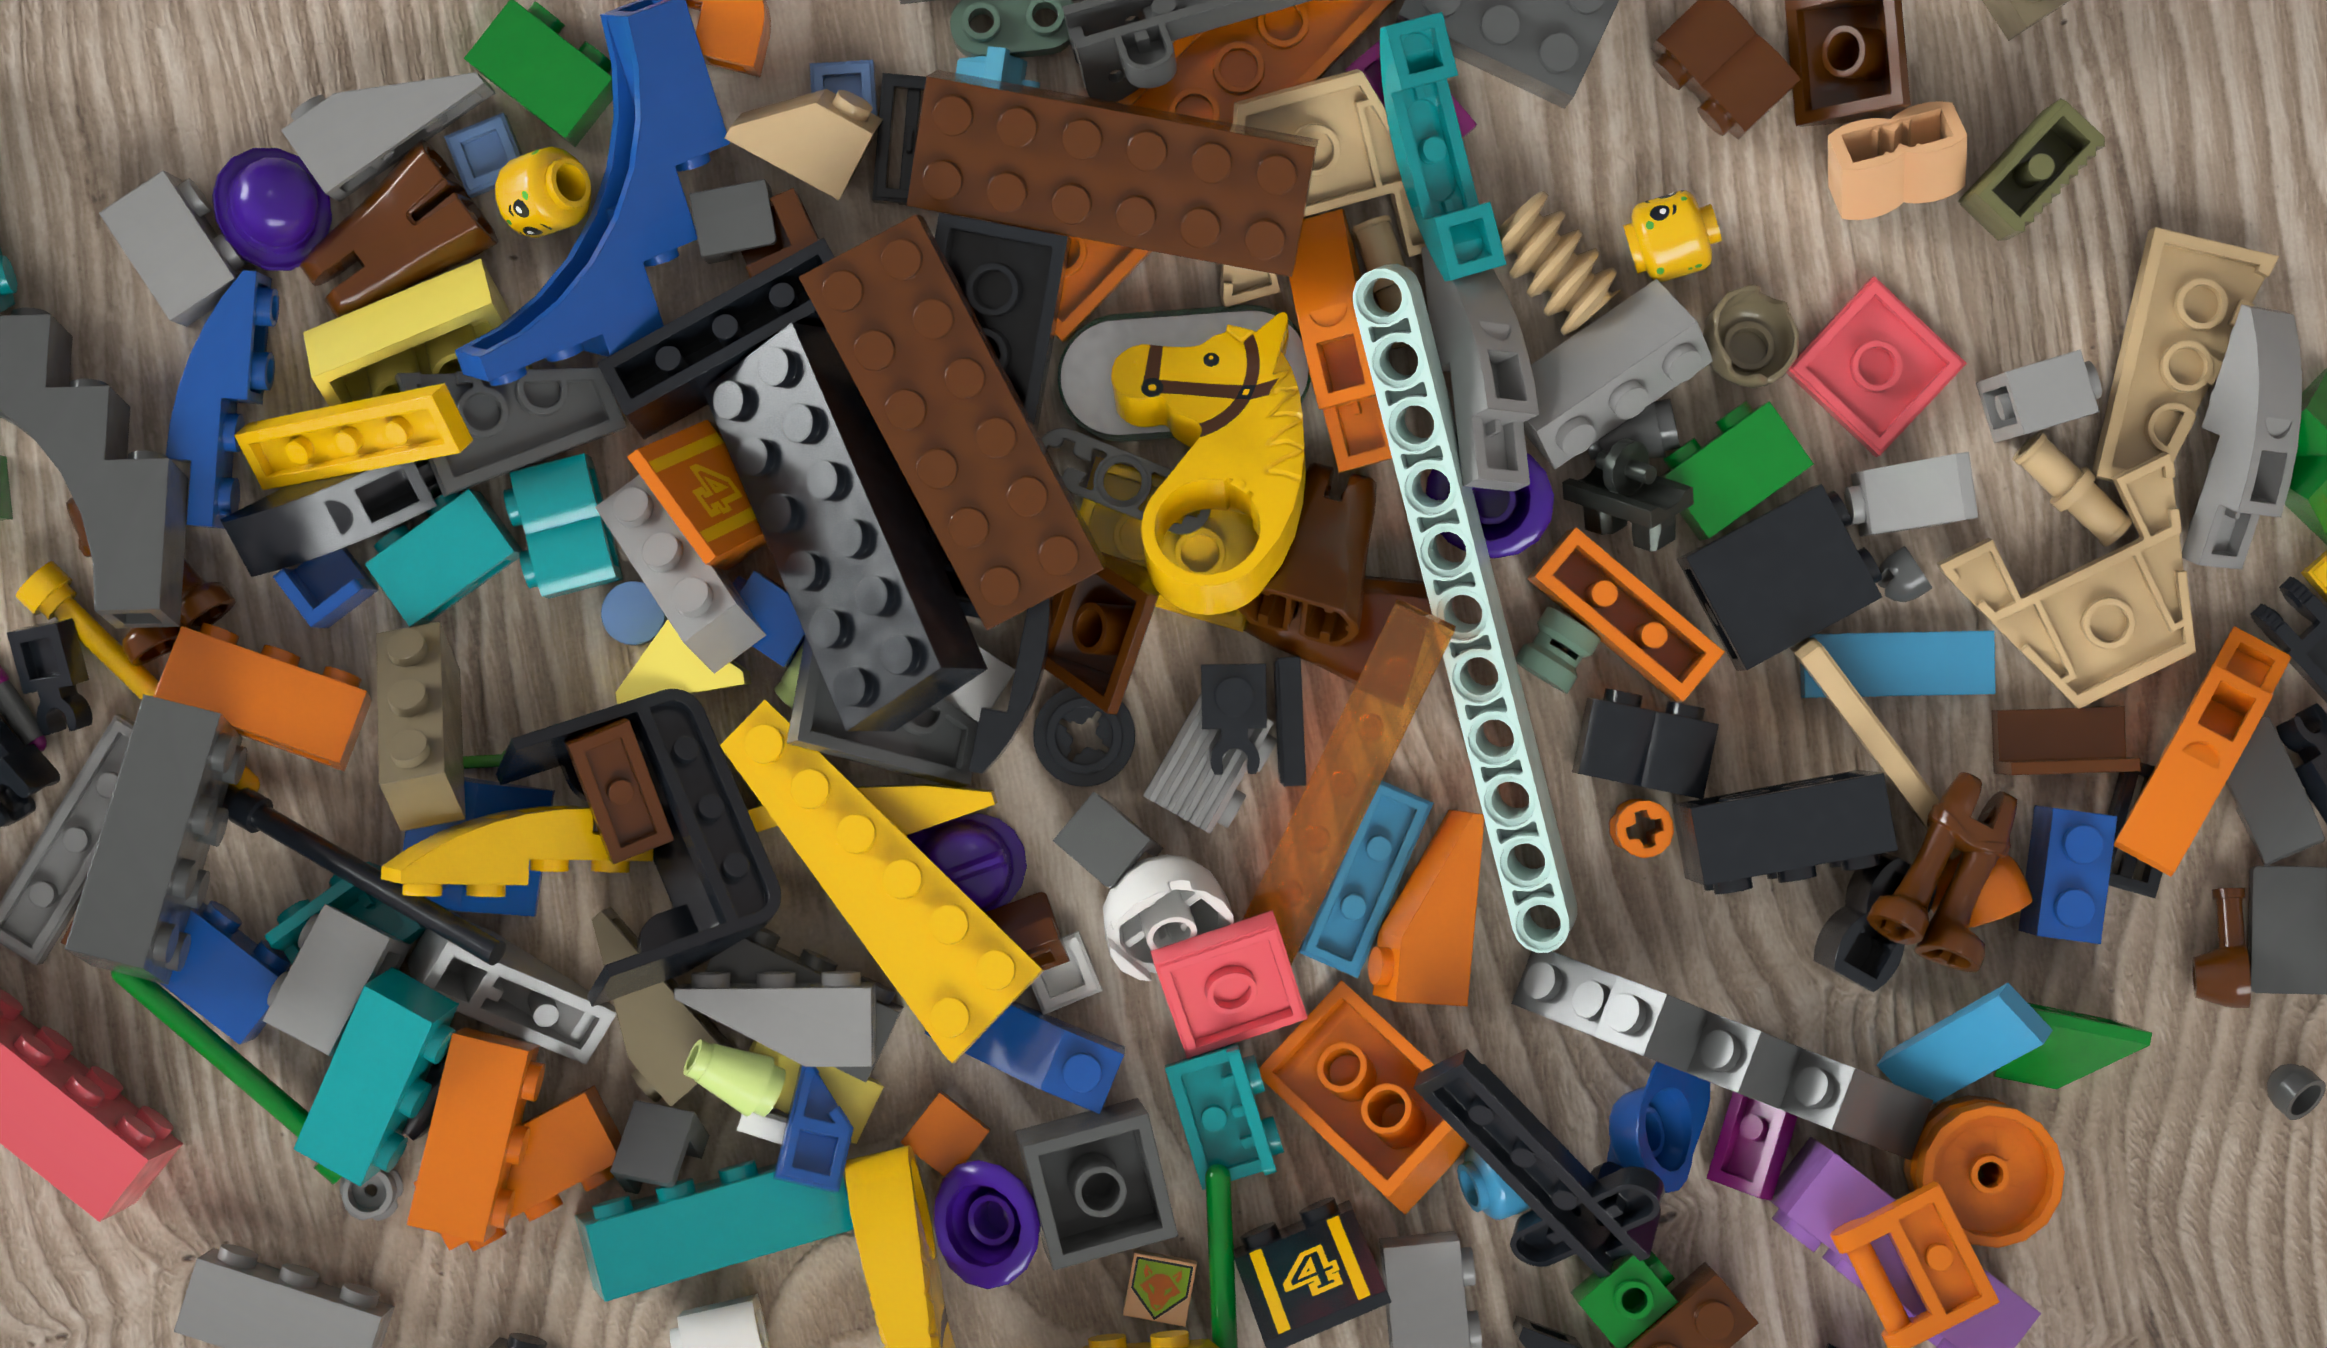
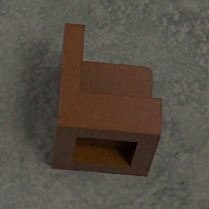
M794 187L770 198L773 204L771 208L777 242L771 246L741 251L747 264L746 270L750 278L820 240Z

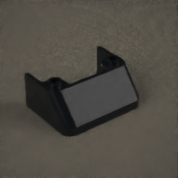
M680 689L661 690L512 738L496 772L500 785H504L560 766L572 792L582 800L587 801L564 741L624 717L630 721L674 838L673 841L653 849L654 863L673 908L654 915L645 923L638 936V954L604 966L587 995L592 1007L689 972L765 927L773 918L781 903L779 882L706 712L697 698Z

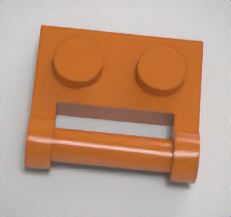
M1935 1181L1864 1217L1844 1223L1830 1233V1237L1840 1254L1847 1253L1885 1328L1881 1336L1887 1348H1912L2000 1303L1943 1189ZM1888 1234L1926 1308V1311L1914 1317H1908L1871 1244L1872 1241Z

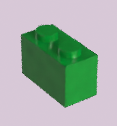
M509 0L464 59L479 73L572 146L576 147L613 100L612 76L609 75L612 70L611 61L587 41H584L578 50L558 35L565 25L536 1L526 10L515 0Z
M1746 400L1715 422L1721 433L1702 447L1694 437L1663 459L1669 470L1660 477L1693 487L1694 505L1683 510L1680 514L1699 541L1711 538L1814 465L1770 401L1753 410Z

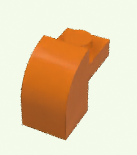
M686 0L688 8L701 11L696 35L705 64L761 77L771 34V17L766 0Z

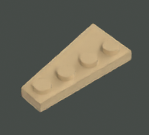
M2157 227L2148 230L2092 468L2096 479L2113 482L2111 477L2163 452L2170 453L2173 461L2176 459L2197 418L2195 415L2208 388L2214 385L2219 375L2229 344L2230 334L2235 326L2241 304L2254 306L2252 302L2264 279L2270 276L2279 256Z

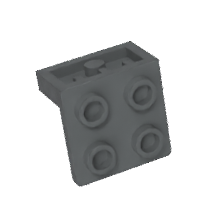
M2254 865L2250 868L2248 956L2251 992L2327 995V867Z

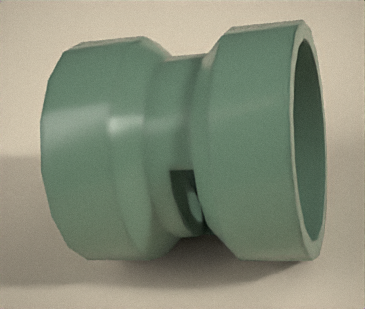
M1547 606L1537 622L1538 634L1533 642L1523 644L1515 660L1519 666L1561 692L1568 694L1578 678L1576 667L1582 658L1592 656L1601 639L1575 620ZM1552 641V642L1556 643V644L1559 645L1560 647H1562V648H1564L1565 650H1567L1568 653H1567V654L1564 653V652L1561 651L1560 649H1558V648H1556L1555 646L1551 645L1550 642Z

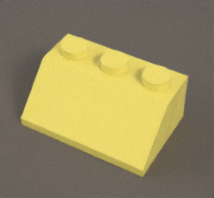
M480 258L304 331L303 335L311 378L328 406L398 393L401 391L395 379L397 373L450 374L462 371L455 350L497 328L511 315ZM531 364L525 366L526 369H533Z

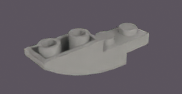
M1425 246L1422 248L1428 315L1442 371L1451 372L1462 484L1465 487L1517 491L1530 485L1523 422L1539 415L1534 377L1517 316L1505 289L1493 269L1445 282Z
M2241 304L2201 427L2220 435L2214 455L2210 460L2208 474L2194 516L2190 521L2188 535L2182 550V558L2197 565L2242 570L2260 515L2281 518L2291 484L2298 449L2302 412L2300 345L2293 314Z

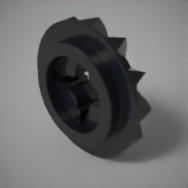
M1068 687L1053 695L1041 708L1034 725V747L1044 768L1056 779L1073 786H1096L1114 778L1128 763L1135 745V727L1131 714L1123 702L1117 714H1107L1078 692ZM1096 711L1101 712L1102 715L1097 721L1099 726L1095 734L1103 740L1102 744L1110 748L1109 751L1105 753L1099 748L1095 750L1091 747H1086L1082 750L1081 754L1077 753L1072 761L1069 760L1067 756L1072 750L1070 746L1074 738L1067 732V728L1059 723L1060 720L1063 718L1069 723L1074 721L1082 725L1088 718L1092 719Z

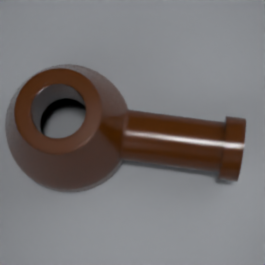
M2245 888L2212 889V899L2216 900L2219 948L2193 957L2192 960L2195 998L2229 1008H2250L2251 1002L2250 964L2245 944L2242 899L2246 898Z

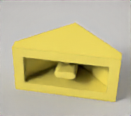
M667 620L615 694L617 704H621L665 689H680L690 694L752 683L750 671L734 660L714 674L683 643L669 620Z

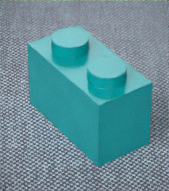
M468 489L464 493L459 491L446 497L441 495L434 500L437 506L427 511L430 515L428 519L411 531H409L406 525H402L385 535L374 545L378 555L366 562L365 566L409 627L430 623L519 559V552L523 550L481 492Z

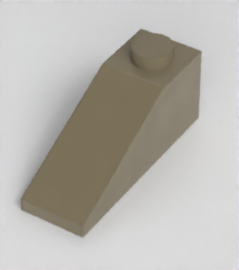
M611 907L600 911L592 918L604 966L638 954V937ZM674 978L613 999L628 1059L637 1068L631 1074L634 1081L651 1100L658 1102L663 1098L670 1107L698 1084L694 1079L685 1076L683 1071L687 1057L699 1039L710 1044L715 1043L735 1048L706 1015L674 999V989L680 986Z

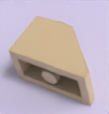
M823 89L741 113L730 126L725 139L840 200L854 177L883 119L872 114V106L860 96L845 90H838L837 94L828 89Z

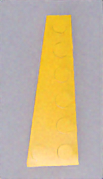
M764 700L726 738L720 747L939 1049L951 1063H955L1044 970L822 753L787 744L790 722L767 700Z

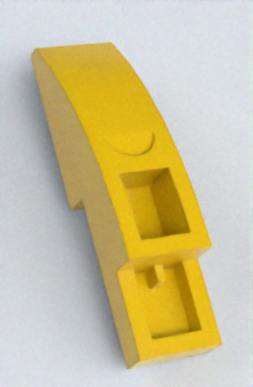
M574 805L536 806L494 813L442 830L407 848L382 865L381 879L402 884V895L442 896L443 884L466 885V896L505 897L506 885H528L529 870L568 872L569 860H591V871L629 873L630 861H653V849L613 865L608 858L599 832L593 831V816L590 808Z

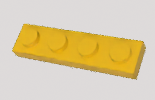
M445 383L250 422L234 435L262 490L461 453L473 441Z

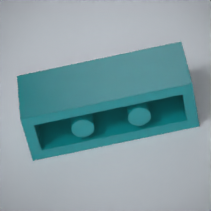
M393 967L365 984L293 1149L360 1187L381 1170L387 1173L390 1172L398 1163L407 1146L408 1138L401 1134L408 1118L412 1119L419 1113L431 1092L432 1085L425 1081L433 1063L438 1064L448 1052L452 1033L456 1032L455 1029L449 1026L459 1003Z

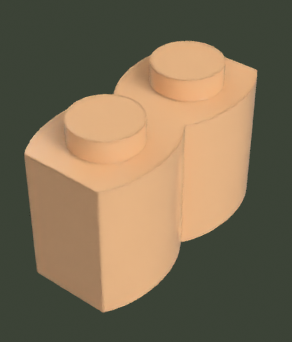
M1936 101L1914 105L1897 113L1891 119L1870 118L1854 121L1839 127L1828 135V188L1842 219L1864 220L1875 218L1893 211L1903 202L1914 204L1934 202L1947 198L1965 187L1967 133L1953 103Z

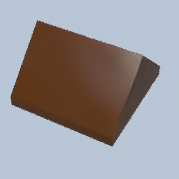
M1785 0L1790 66L1801 79L1792 89L1796 126L1851 123L1870 118L1891 119L1911 105L1902 0Z
M1101 552L1107 563L1102 571L1053 597L1052 631L1045 670L1107 714H1117L1160 593L1151 582L1146 567Z

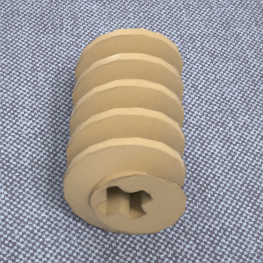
M1542 191L1529 199L1497 229L1504 256L1506 257L1514 253L1517 255L1509 275L1513 279L1531 272L1535 275L1526 294L1530 298L1548 291L1552 294L1543 311L1547 317L1565 310L1569 313L1560 330L1566 336L1577 330L1620 291L1617 290L1611 293L1608 290L1617 271L1613 267L1595 274L1591 271L1600 252L1596 248L1578 255L1574 252L1583 233L1579 229L1561 236L1557 233L1566 214L1559 210L1542 216L1540 212L1549 196L1545 191Z

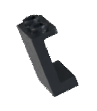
M1822 484L1808 488L1791 500L1677 559L1736 671L1749 670L1882 598L1876 586V583L1882 581V575L1874 558L1865 547L1857 550L1846 530V527L1852 524V520L1845 504L1835 491L1827 494Z

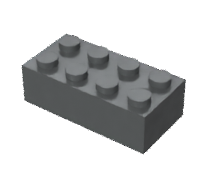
M143 694L65 946V950L89 965L166 985L169 984L173 970L180 972L183 969L191 944V934L184 932L191 908L199 909L202 906L209 886L210 872L203 870L210 845L216 847L220 845L228 823L229 811L222 808L229 783L234 785L239 783L247 759V748L241 746L243 738L221 713Z

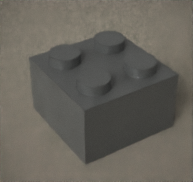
M1138 1098L1105 1106L1100 1114L1087 1111L1015 1131L1029 1191L1035 1200L1040 1220V1235L1044 1251L1053 1270L1178 1237L1149 1114Z

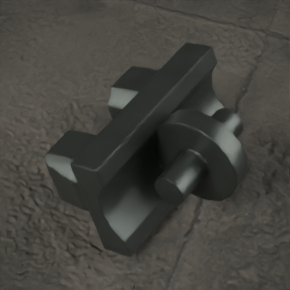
M1628 438L1619 440L1612 446L1609 452L1605 450L1600 451L1596 457V465L1586 477L1579 480L1569 478L1562 482L1563 499L1583 506L1585 530L1600 535L1614 534L1626 527L1627 521L1632 523L1633 546L1649 552L1657 551L1675 540V515L1694 505L1693 487L1657 476L1656 467L1649 465V454L1645 445Z

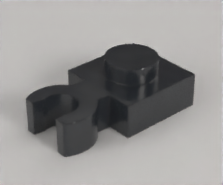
M73 618L23 627L7 632L23 694L38 692L40 704L37 708L36 718L42 734L46 736L65 730L66 723L63 713L66 717L69 731H75L92 725L93 717L90 705L78 693L76 684L89 680Z
M1266 663L1201 665L1202 729H1221V740L1213 747L1210 755L1212 771L1215 775H1222V759L1224 754L1230 749L1237 748L1244 751L1247 756L1248 774H1256L1260 764V757L1255 745L1248 740V729L1267 728Z
M2316 703L2295 714V717L2276 726V729L2284 745L2291 751L2298 753L2303 763L2296 767L2295 770L2305 788L2306 794L2327 824V714Z

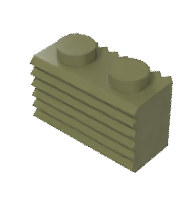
M2060 98L2059 101L2057 100L2044 109L1958 202L1998 241L2009 240L2024 232L2025 226L2034 222V217L2043 212V207L2051 204L2052 198L2061 194V188L2070 184L2069 179L2077 176L2078 170L2087 166V160L2095 157L2096 151L2105 147V137L2067 101Z

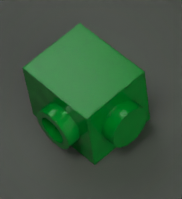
M1652 1251L1650 1257L1639 1261L1632 1253L1613 1262L1610 1275L1600 1279L1593 1272L1570 1292L1577 1303L1616 1348H1625L1678 1303L1666 1288L1675 1278Z

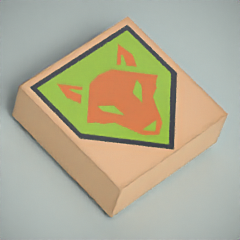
M1134 1249L1123 1316L1186 1327L1197 1261Z

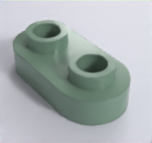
M961 0L955 6L950 18L952 38L958 50L966 57L987 56L988 46L1007 48L1010 50L1009 55L1017 58L1056 54L1071 44L1062 7L1074 3L1072 0ZM1048 8L1057 14V20L1051 26L1042 27L1034 22L1035 13L1040 9ZM984 14L993 19L994 24L989 31L977 33L971 29L970 23L977 15Z

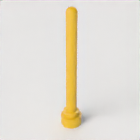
M50 561L38 569L19 588L16 598L34 615L42 613L48 620L54 617L58 620L73 618L78 639L138 698L142 700L143 694L154 696L159 681L143 665H131L124 654L122 645L74 599L77 592L70 587L72 579L54 561ZM245 765L239 783L231 785L240 790L251 788L258 792L260 780Z

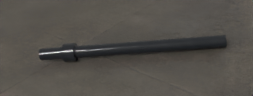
M229 783L222 808L229 811V821L250 833L263 832L487 964L493 966L502 959L506 950V944L425 896L402 895V884L382 880L380 870L273 809V802L269 798L251 788L240 790Z

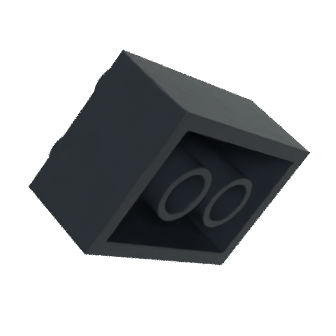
M1853 770L1672 804L1685 879L1704 885L1705 891L1714 890V894H1727L1752 889V877L1767 875V879L1778 878L1779 883L1813 878L1817 876L1815 865L1829 863L1830 868L1842 867V871L1870 868L1881 865L1880 853L1898 850L1884 773Z

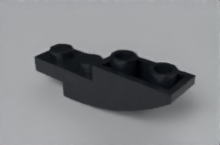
M426 459L289 485L220 520L250 576L254 577L315 559L390 529L436 507L434 498L442 495L430 462Z

